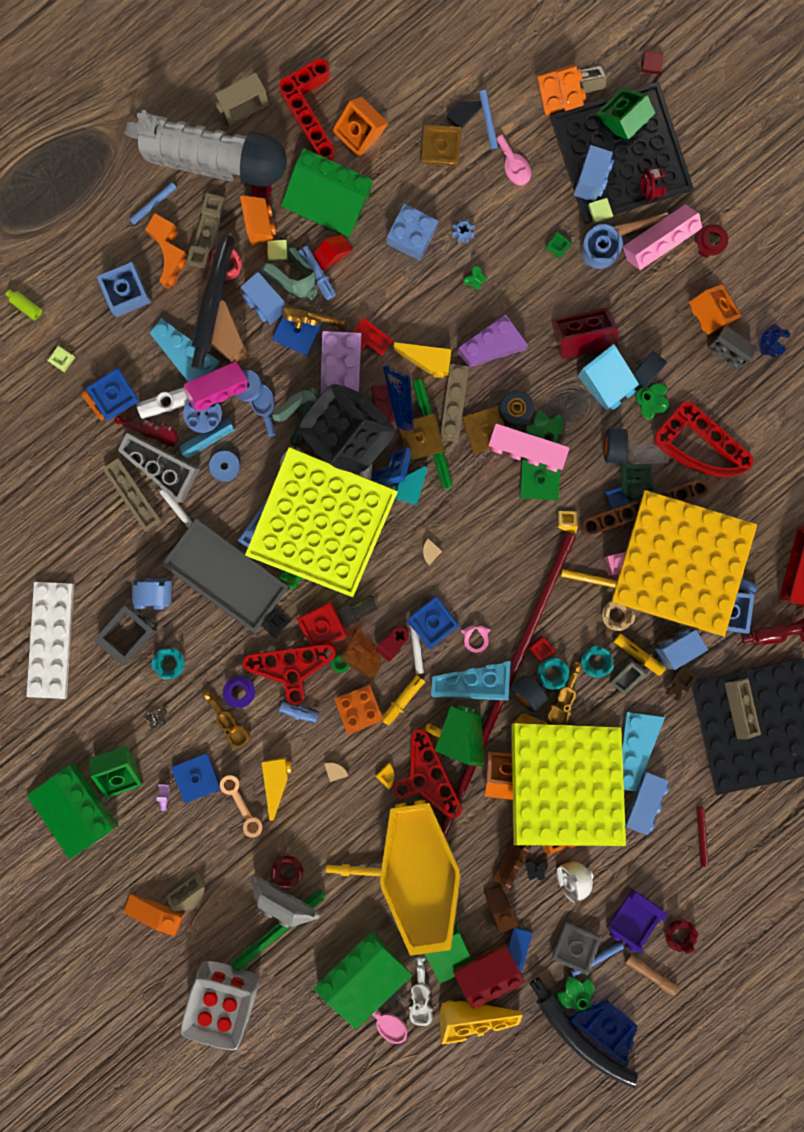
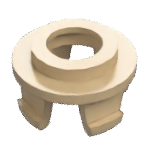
M610 601L603 608L602 620L609 629L622 631L633 624L635 614L633 609L611 603ZM615 608L621 609L624 613V618L620 622H614L610 617L611 611Z

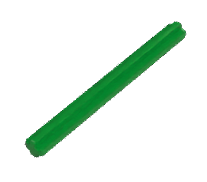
M422 379L413 381L422 417L433 414L424 381ZM444 452L433 454L442 488L449 489L453 487Z
M318 889L303 902L314 908L325 899V894ZM277 923L231 962L233 968L239 971L289 928Z

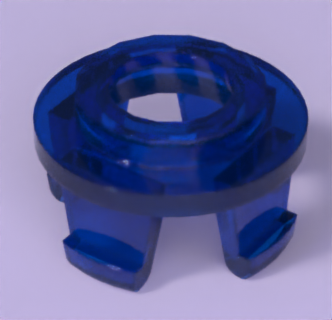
M776 324L768 327L760 338V353L770 355L773 358L776 357V354L781 356L786 347L779 343L778 340L780 337L789 338V330H784Z

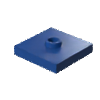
M282 317L272 340L308 356L323 323L320 322L318 326L303 322L301 328H296L294 326L295 322Z
M119 368L86 387V390L106 421L111 420L140 401Z
M434 596L406 619L429 650L459 627V624L437 596Z
M208 753L171 767L184 803L220 790V783Z

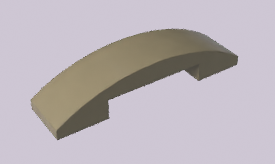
M209 193L205 194L201 209L202 216L194 245L190 248L187 265L206 269L217 239L223 213L224 197Z

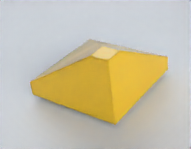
M558 511V528L576 534L578 528L577 511Z

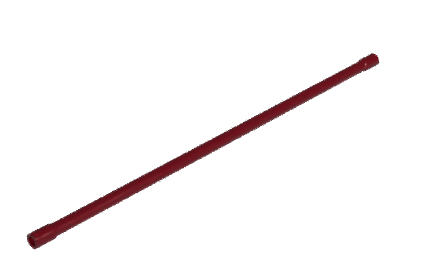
M565 533L559 552L513 656L510 666L509 690L566 557L574 544L576 536ZM494 700L482 728L483 750L505 700ZM466 765L456 789L460 802H462L477 766ZM451 802L449 812L456 814V810L459 808L458 806H453ZM445 815L440 826L445 838L454 818H450Z

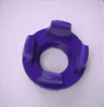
M235 676L224 685L223 696L230 706L243 708L248 706L255 698V687L249 678ZM241 685L245 688L246 694L242 699H235L232 696L234 686Z

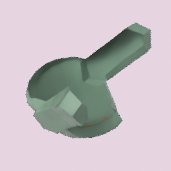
M296 248L287 249V254L304 275L301 280L289 279L273 264L266 263L262 266L260 271L263 276L282 286L289 294L299 298L308 297L311 300L317 295V290L314 288L316 273L303 260Z
M313 387L309 391L303 390L295 393L285 404L273 411V419L275 421H284L295 410L305 416L320 395ZM302 419L290 436V444H299L303 437L299 431Z

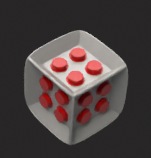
M204 961L197 971L196 979L188 997L180 1034L190 1040L225 1050L239 1049L253 1008L260 977L244 969L237 971L231 965Z

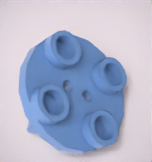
M188 400L184 406L183 416L185 423L190 429L199 433H207L217 428L221 422L222 411L217 402L206 410L195 412Z

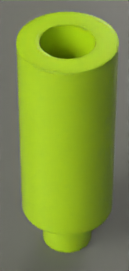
M11 289L6 292L9 302L35 321L41 316L42 309L20 292H13Z

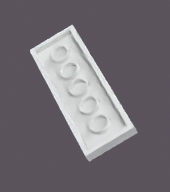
M34 582L27 697L67 699L74 584Z

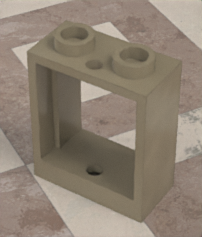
M256 72L215 93L217 98L215 105L222 121L226 120L229 126L269 106L265 88Z

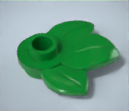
M652 384L649 388L643 387L637 391L635 399L641 405V414L646 419L653 420L655 412L664 413L669 411V402L664 397L668 390L666 386Z
M539 411L534 418V425L527 426L526 432L529 435L542 439L545 436H549L551 442L556 443L557 436L563 430V420L560 415L550 420L549 417Z
M568 976L565 984L566 991L558 992L556 994L557 1000L565 1008H574L577 1012L585 1013L592 1005L591 996L594 993V985L590 978L585 979L581 983L576 978ZM581 1000H584L585 1005L580 1006L579 1002Z

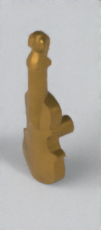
M283 305L281 310L285 319L295 322L294 326L296 328H301L303 322L318 326L322 322L330 324L332 327L338 326L339 328H345L347 325L345 320L339 321L335 317L301 310L290 305Z
M580 661L574 663V669L570 672L566 685L558 690L556 702L550 705L546 713L547 721L553 725H566L568 723L569 716L571 715L569 712L570 706L573 705V701L576 698V692L572 688L582 668Z
M203 690L202 696L207 699V703L218 714L216 724L221 727V730H224V734L227 736L225 739L229 741L233 748L243 747L251 738L250 732L244 727V724H238L231 711L222 708L216 698L210 695V690Z

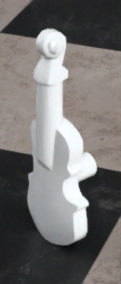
M419 954L416 957L418 961V983L411 988V998L414 1003L409 1007L410 1020L415 1025L426 1026L433 1020V1008L429 1005L430 987L425 984V957L423 954Z

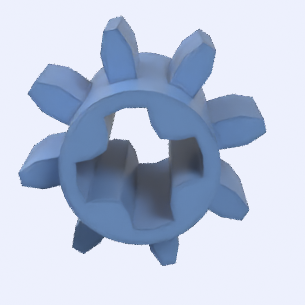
M459 219L458 225L452 226V229L456 231L452 233V238L456 237L458 244L461 241H465L468 244L469 237L474 238L475 234L471 231L474 230L475 226H470L468 219L466 222H462ZM463 229H465L466 232H464V234H461L460 231H463Z

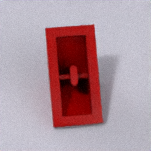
M340 234L325 239L313 253V256L322 271H325L353 251L344 236Z

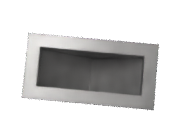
M627 659L610 684L623 694H627L648 672L633 660Z

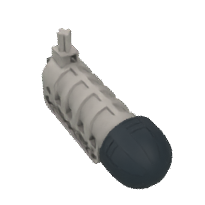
M142 110V113H137L138 123H126L124 133L131 138L138 139V148L141 155L146 161L153 164L225 181H234L235 175H238L242 183L255 186L274 184L283 176L286 169L287 158L285 150L275 138L269 135L250 131L247 136L239 134L230 136L225 131L218 129L213 132L201 125L192 127L188 122L184 121L171 122L170 118L150 114L145 110Z

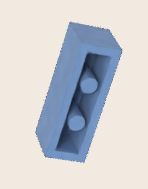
M644 771L638 789L634 792L626 813L625 827L647 836L649 832L653 831L656 813L659 814L662 808V797L669 790L668 780Z

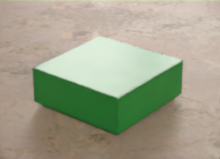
M556 232L545 249L561 259L572 242L559 232Z

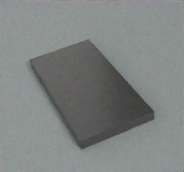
M195 519L162 563L163 567L253 633H256L289 588L198 519Z

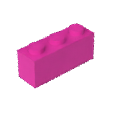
M233 362L184 384L185 395L195 412L206 410L217 402H224L230 396L243 393L247 389V378L238 363Z

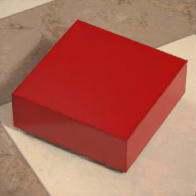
M544 636L529 647V650L540 663L555 652Z

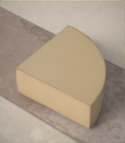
M427 539L423 547V556L426 563L430 565L442 551Z
M334 762L324 763L330 782L349 776L346 769Z

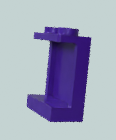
M632 888L606 927L610 931L609 935L617 941L621 939L626 942L625 946L632 952L637 950L642 953V946L659 921H664L668 914Z

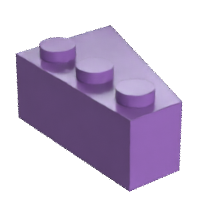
M504 315L460 346L458 354L470 368L497 358L509 356L510 354L526 351L528 345L507 315Z

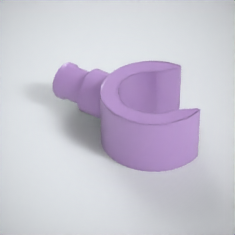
M158 784L159 797H157V802L161 806L160 810L165 811L167 810L166 805L169 800L170 787L169 784Z

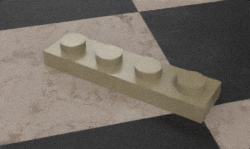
M450 364L440 434L442 440L459 442L469 366Z
M119 458L102 468L145 532L162 522Z

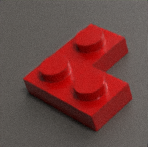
M364 317L352 332L361 333V352L368 345L379 355L383 356L394 341Z

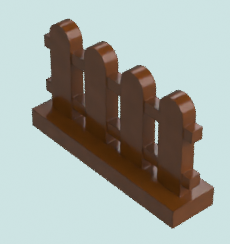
M514 835L493 876V880L499 882L503 886L502 890L506 892L511 888L531 848V845H514Z

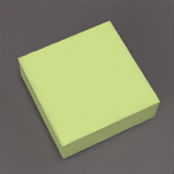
M607 198L589 203L588 207L593 223L613 217Z
M286 240L267 241L268 261H288Z
M58 345L47 361L65 373L75 359V356Z

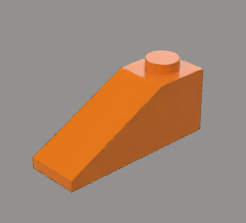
M134 894L129 895L124 913L156 931L174 937L180 929L185 914L183 911L173 912L169 906Z

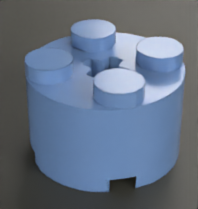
M600 224L593 227L586 234L581 245V255L584 263L596 269L611 266L622 250V237L610 225Z
M145 578L144 582H140V579L132 580V604H134V608L145 609L146 606H153V609H165V607H169L172 604V580L167 581V579Z

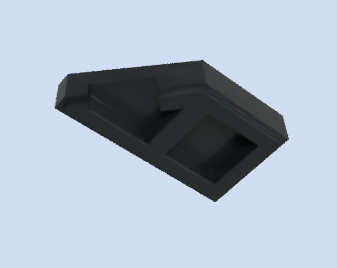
M481 101L459 102L447 115V119L456 127H461L462 129L482 108Z

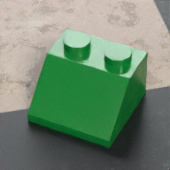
M622 88L596 114L617 136L629 139L655 114L648 95Z
M127 746L89 759L90 777L106 799L143 786L134 757Z

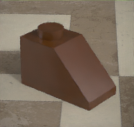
M498 885L484 891L500 933L519 926L505 891L502 890V886Z

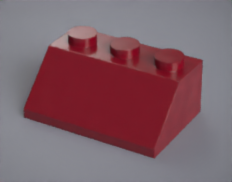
M607 308L552 320L557 349L562 359L607 350L613 344L615 347H618V327Z
M506 944L453 969L461 990L473 1009L484 1005L494 998H499L502 994L517 989L520 985L526 983L517 961Z

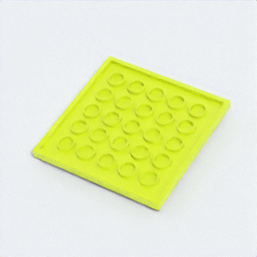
M288 447L245 556L353 597L398 491L355 473L337 469L326 461Z
M512 724L514 845L626 846L621 727Z

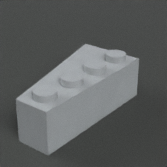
M126 433L118 450L136 467L140 468L146 476L156 482L162 490L173 497L177 503H184L200 468L130 433Z

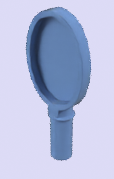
M263 384L260 396L251 401L250 404L254 412L264 418L263 421L265 422L268 436L272 437L276 434L270 414L274 410L275 400L272 391Z

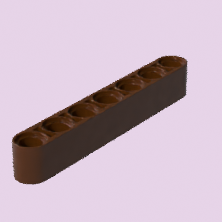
M696 480L659 493V495L682 502H689L705 496L709 491V485L704 480ZM696 484L701 486V494L695 492L694 487ZM678 490L683 492V500L677 498L676 493ZM641 500L585 519L580 525L581 532L584 535L591 536L634 521ZM624 509L630 512L629 519H625L622 516ZM606 515L612 518V524L610 526L606 525L604 522V517ZM587 522L594 524L593 532L586 529Z

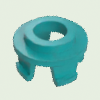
M601 646L588 648L581 658L584 672L591 677L600 678L610 674L614 667L611 652ZM593 655H600L603 659V665L598 669L592 668L589 663Z
M164 648L156 653L151 661V667L162 679H174L183 672L185 659L179 650ZM168 656L176 659L177 664L173 670H167L163 666V660Z
M548 658L539 665L537 677L545 688L552 690L560 689L565 686L570 671L562 660ZM551 666L556 667L559 670V677L556 680H549L545 674L547 668Z

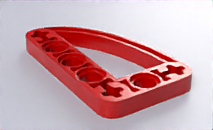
M688 401L681 404L653 436L655 445L671 458L690 469L709 476L723 478L738 476L749 470L754 464V459L749 452L696 405ZM686 408L690 409L688 414H684ZM697 419L704 420L705 428L702 429L697 426ZM671 420L678 421L679 429L671 427ZM688 425L735 468H719L702 463L680 451L671 442ZM668 431L670 434L666 436L663 442L660 441L661 436ZM712 432L719 434V441L712 440ZM726 444L733 446V454L726 452ZM738 452L740 453L737 458H733ZM743 458L746 459L745 465L741 464Z

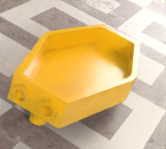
M422 800L415 801L412 806H407L406 803L396 804L395 808L390 809L380 876L382 892L410 956L451 950L461 879L459 866L430 803Z

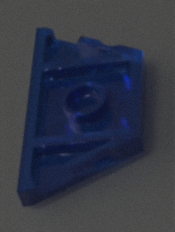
M606 999L569 1017L573 1024L624 1066L628 1065V1055L630 1049L632 1050L633 1038L636 1035L638 1025L613 1003Z

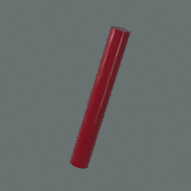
M697 807L700 862L702 867H707L709 863L705 808Z

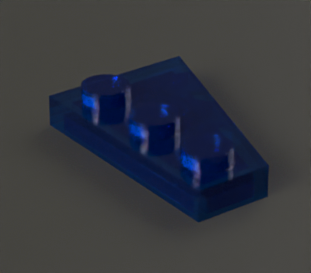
M390 365L384 366L383 371L396 425L407 432L414 430L410 377Z

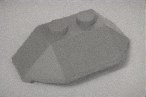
M259 876L251 878L258 908L262 910V914L265 916L279 919L278 923L282 926L289 928V926L300 925L323 916V913L263 878Z

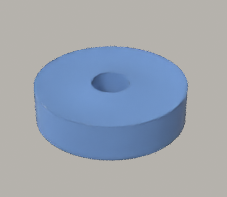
M244 370L242 372L247 378L249 387L243 393L235 394V396L244 402H251L260 396L263 382L255 372Z
M229 451L217 452L209 462L210 473L221 482L234 480L240 472L239 459ZM224 463L228 464V468L226 470L222 469V465Z

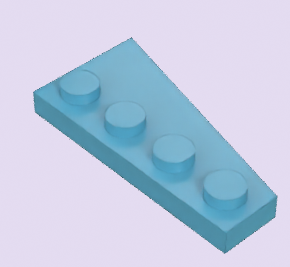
M162 318L150 332L188 382L217 370L221 365L220 361L206 352L203 370L191 367L195 348L191 347L192 341Z
M506 661L502 664H492L482 668L467 669V671L433 676L431 696L439 698L509 700L511 662Z
M633 712L625 713L622 736L624 790L637 791L665 717Z

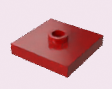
M331 601L296 618L310 646L326 643L333 644L348 636Z

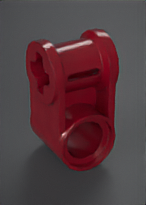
M404 626L395 627L375 650L390 662L407 642L409 637L408 630ZM404 631L405 638L396 639L397 634L395 632Z

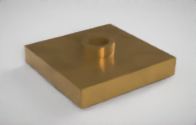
M424 125L421 164L458 167L461 127Z
M499 406L462 417L473 454L491 449L492 447L488 445L495 424L505 426L499 414Z
M435 414L399 424L404 448L408 447L411 451L410 462L445 451Z

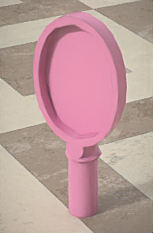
M500 135L496 140L506 155L504 169L507 177L516 185L522 186L527 184L531 178L529 163L523 156L513 153L504 136Z
M378 1009L372 1014L377 1019L379 1033L387 1041L399 1044L406 1040L408 1031L400 1018L390 1013H382Z

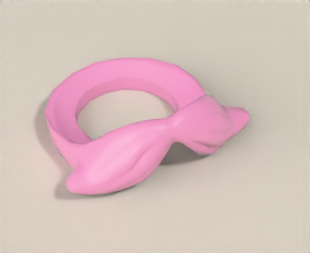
M469 626L461 630L464 634L466 648L476 653L485 650L489 642L488 632L491 629L484 626ZM474 629H478L484 638L483 646L478 649H474L469 645V637Z

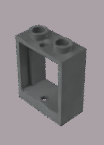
M124 605L94 639L99 646L122 666L128 665L157 631L154 628L155 624L150 619L141 617L139 615L141 612L135 609L133 605L131 607ZM126 614L146 630L145 634L127 654L106 637Z

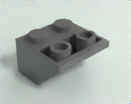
M726 325L720 329L708 346V349L711 350L714 356L723 358L727 361V365L734 369H740L750 362L757 348Z

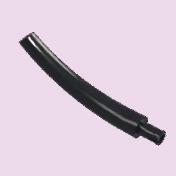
M228 234L220 237L198 313L191 347L195 348L191 367L203 370L206 351H211L223 286L235 244L234 238Z
M536 977V982L532 979L529 984L538 997L536 1001L538 1006L567 1045L598 1071L624 1085L635 1088L638 1073L614 1061L596 1048L571 1022L554 993L547 991L541 978Z

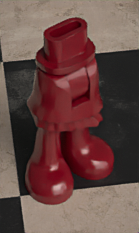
M804 619L787 626L776 624L772 627L755 629L750 634L743 635L742 642L743 644L752 643V645H756V643L759 645L777 644L786 641L789 635H799L802 642H804Z

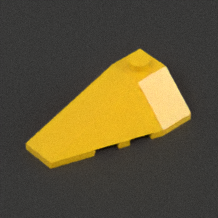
M446 1001L442 1003L439 1012L441 1044L462 1042L467 1040L466 1036L475 1033L479 1037L492 1028L494 1031H499L519 1025L523 1016L522 1011L482 1005L473 1009L469 1002Z

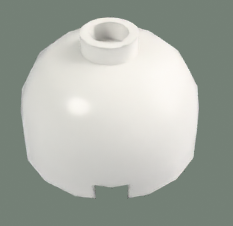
M574 861L565 863L557 868L559 885L561 887L564 884L566 889L564 894L571 902L581 901L590 894L593 887V874L589 868Z

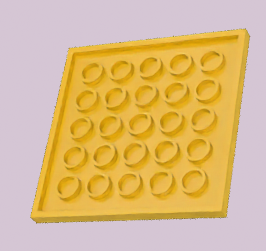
M645 490L611 603L725 637L757 524Z

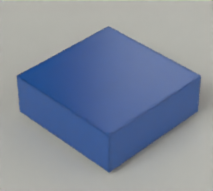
M624 486L604 492L610 510L630 504Z

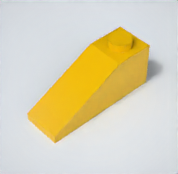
M394 342V351L427 373L433 374V377L444 378V376H448L451 349Z
M287 757L268 759L262 762L270 821L276 817L289 773H292L291 762H287Z

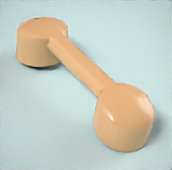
M226 775L220 782V789L223 793L232 795L245 819L243 831L246 836L257 837L262 831V822L259 818L251 816L238 791L240 786L239 779L234 775Z

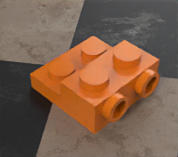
M572 64L536 76L544 115L562 110L568 111L584 105L583 100H586L584 88H580L579 81L582 80L580 68L577 69Z

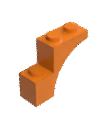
M154 213L145 230L161 246L164 256V268L159 282L163 287L170 290L171 286L177 283L178 274L181 269L183 270L186 267L188 257L184 251L170 244L177 238L178 230L176 226Z

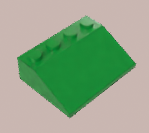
M303 148L295 165L281 207L350 238L373 190V180Z
M76 763L67 766L27 795L69 860L118 827Z
M373 930L314 989L335 1012L357 1030L413 974Z

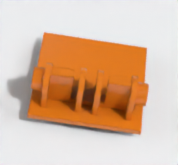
M370 685L334 699L347 735L384 721Z

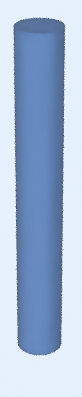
M482 90L479 91L490 149L493 150L497 149L498 145L487 91Z
M172 182L168 184L129 220L135 225L173 192L176 186Z
M618 942L595 955L592 966L624 949L622 943ZM573 968L570 970L574 977L582 973Z

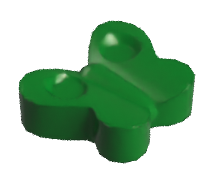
M475 265L472 269V275L465 277L464 284L474 286L476 290H479L482 282L487 280V275L482 273L479 265Z
M286 571L279 575L283 582H288L290 589H295L298 581L303 579Z

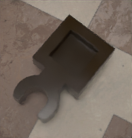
M682 665L670 680L674 685L667 688L665 694L669 695L672 691H675L676 696L674 700L678 701L682 695L681 691L688 692L699 676Z

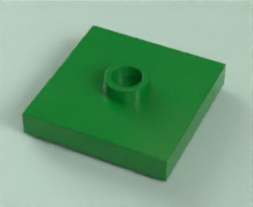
M522 460L520 498L558 501L560 469H557V472L546 469V464L539 463L536 466L527 463L528 460Z

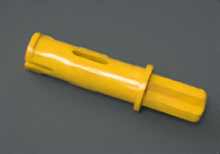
M621 633L613 641L642 663L643 667L646 666L658 676L662 675L666 667L654 659L652 654L646 653Z
M415 675L394 702H391L392 705L382 716L385 724L390 725L400 712L403 713L404 707L422 685L425 684V681L418 675Z

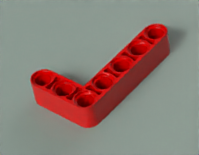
M319 58L283 78L279 83V89L283 101L314 153L322 156L323 152L328 151L331 154L327 157H322L334 162V147L303 96L326 83L330 78L328 62ZM319 69L325 70L323 73L317 72ZM304 78L309 79V80H308L307 82H305V83H304V82H301V80L304 79ZM286 88H292L290 92L284 91ZM297 103L302 104L300 108L293 107ZM307 119L312 121L310 124L303 123ZM316 135L321 136L319 140L312 139Z

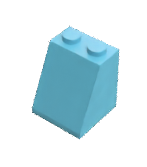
M614 344L584 367L578 375L605 411L609 408L612 410L622 404L620 400L626 396L628 399L637 392L635 388L639 385Z

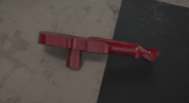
M120 416L114 418L116 424H122L125 428L138 431L143 436L156 439L169 447H174L178 442V434L175 429L167 426L164 422L157 426L155 423L147 420L138 424L129 421L128 418L124 419Z

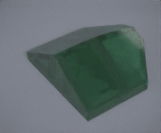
M620 464L621 491L628 500H638L642 497L645 490L649 492L653 490L652 464Z

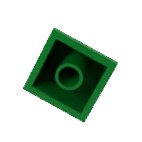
M458 705V708L451 706L435 751L467 765L483 767L482 716L475 714L476 710L467 706Z
M456 919L451 950L425 954L439 983L455 977L453 969L473 960Z

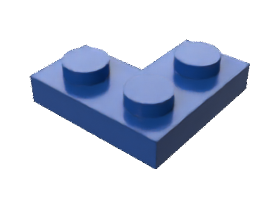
M406 447L392 452L389 466L373 471L371 480L384 486L404 481L411 456L410 449Z

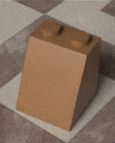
M221 300L211 346L230 363L237 362L238 365H241L247 359L246 355L248 352L229 308Z

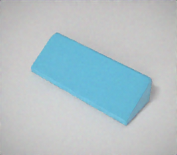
M226 418L211 432L201 433L180 446L182 455L185 458H189L235 430L229 418Z

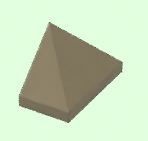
M198 873L166 896L171 911L177 912L200 908L205 888Z

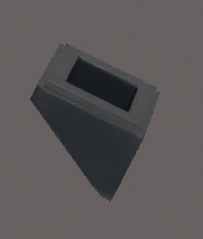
M275 609L261 626L272 637L276 638L290 623V620L278 609Z

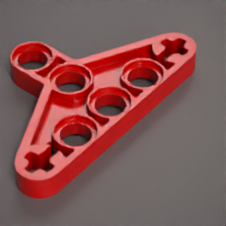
M326 643L252 653L244 658L243 666L245 670L284 683L287 701L297 705L305 697L303 680L333 660L337 651L334 645ZM316 648L319 649L318 652H323L328 648L329 651H332V654L329 657L326 654L320 655V660H317L318 653ZM305 650L313 652L314 657L312 660L304 658L303 653ZM288 652L295 656V660L292 663H288L285 660V654ZM268 655L276 658L275 665L267 664L266 657ZM260 656H262V663L255 664L254 668H252V665H248L251 658L253 661H259L261 659ZM291 671L296 672L298 676L295 682L288 679V673ZM293 690L299 691L301 695L299 700L291 698L290 695Z
M424 729L414 731L411 736V776L395 784L393 788L396 797L404 799L418 792L450 818H457L461 815L463 807L439 754L435 751L432 739ZM418 733L425 735L423 742L425 745L429 743L430 747L419 750V747L423 745L421 741H416ZM426 750H431L434 753L433 760L427 761L424 759V752ZM434 768L441 769V778L435 779L432 776ZM417 776H422L425 779L424 786H416L415 778ZM400 784L407 786V794L401 795L398 793L397 789ZM444 785L448 786L451 791L447 797L442 796L440 793V788ZM454 796L455 800L451 802L453 806H458L457 814L449 812L451 805L449 802L444 804L443 800H448Z

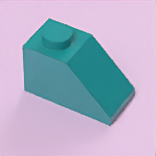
M424 466L407 475L405 480L399 482V484L395 483L394 490L398 491L395 500L417 506L428 467Z

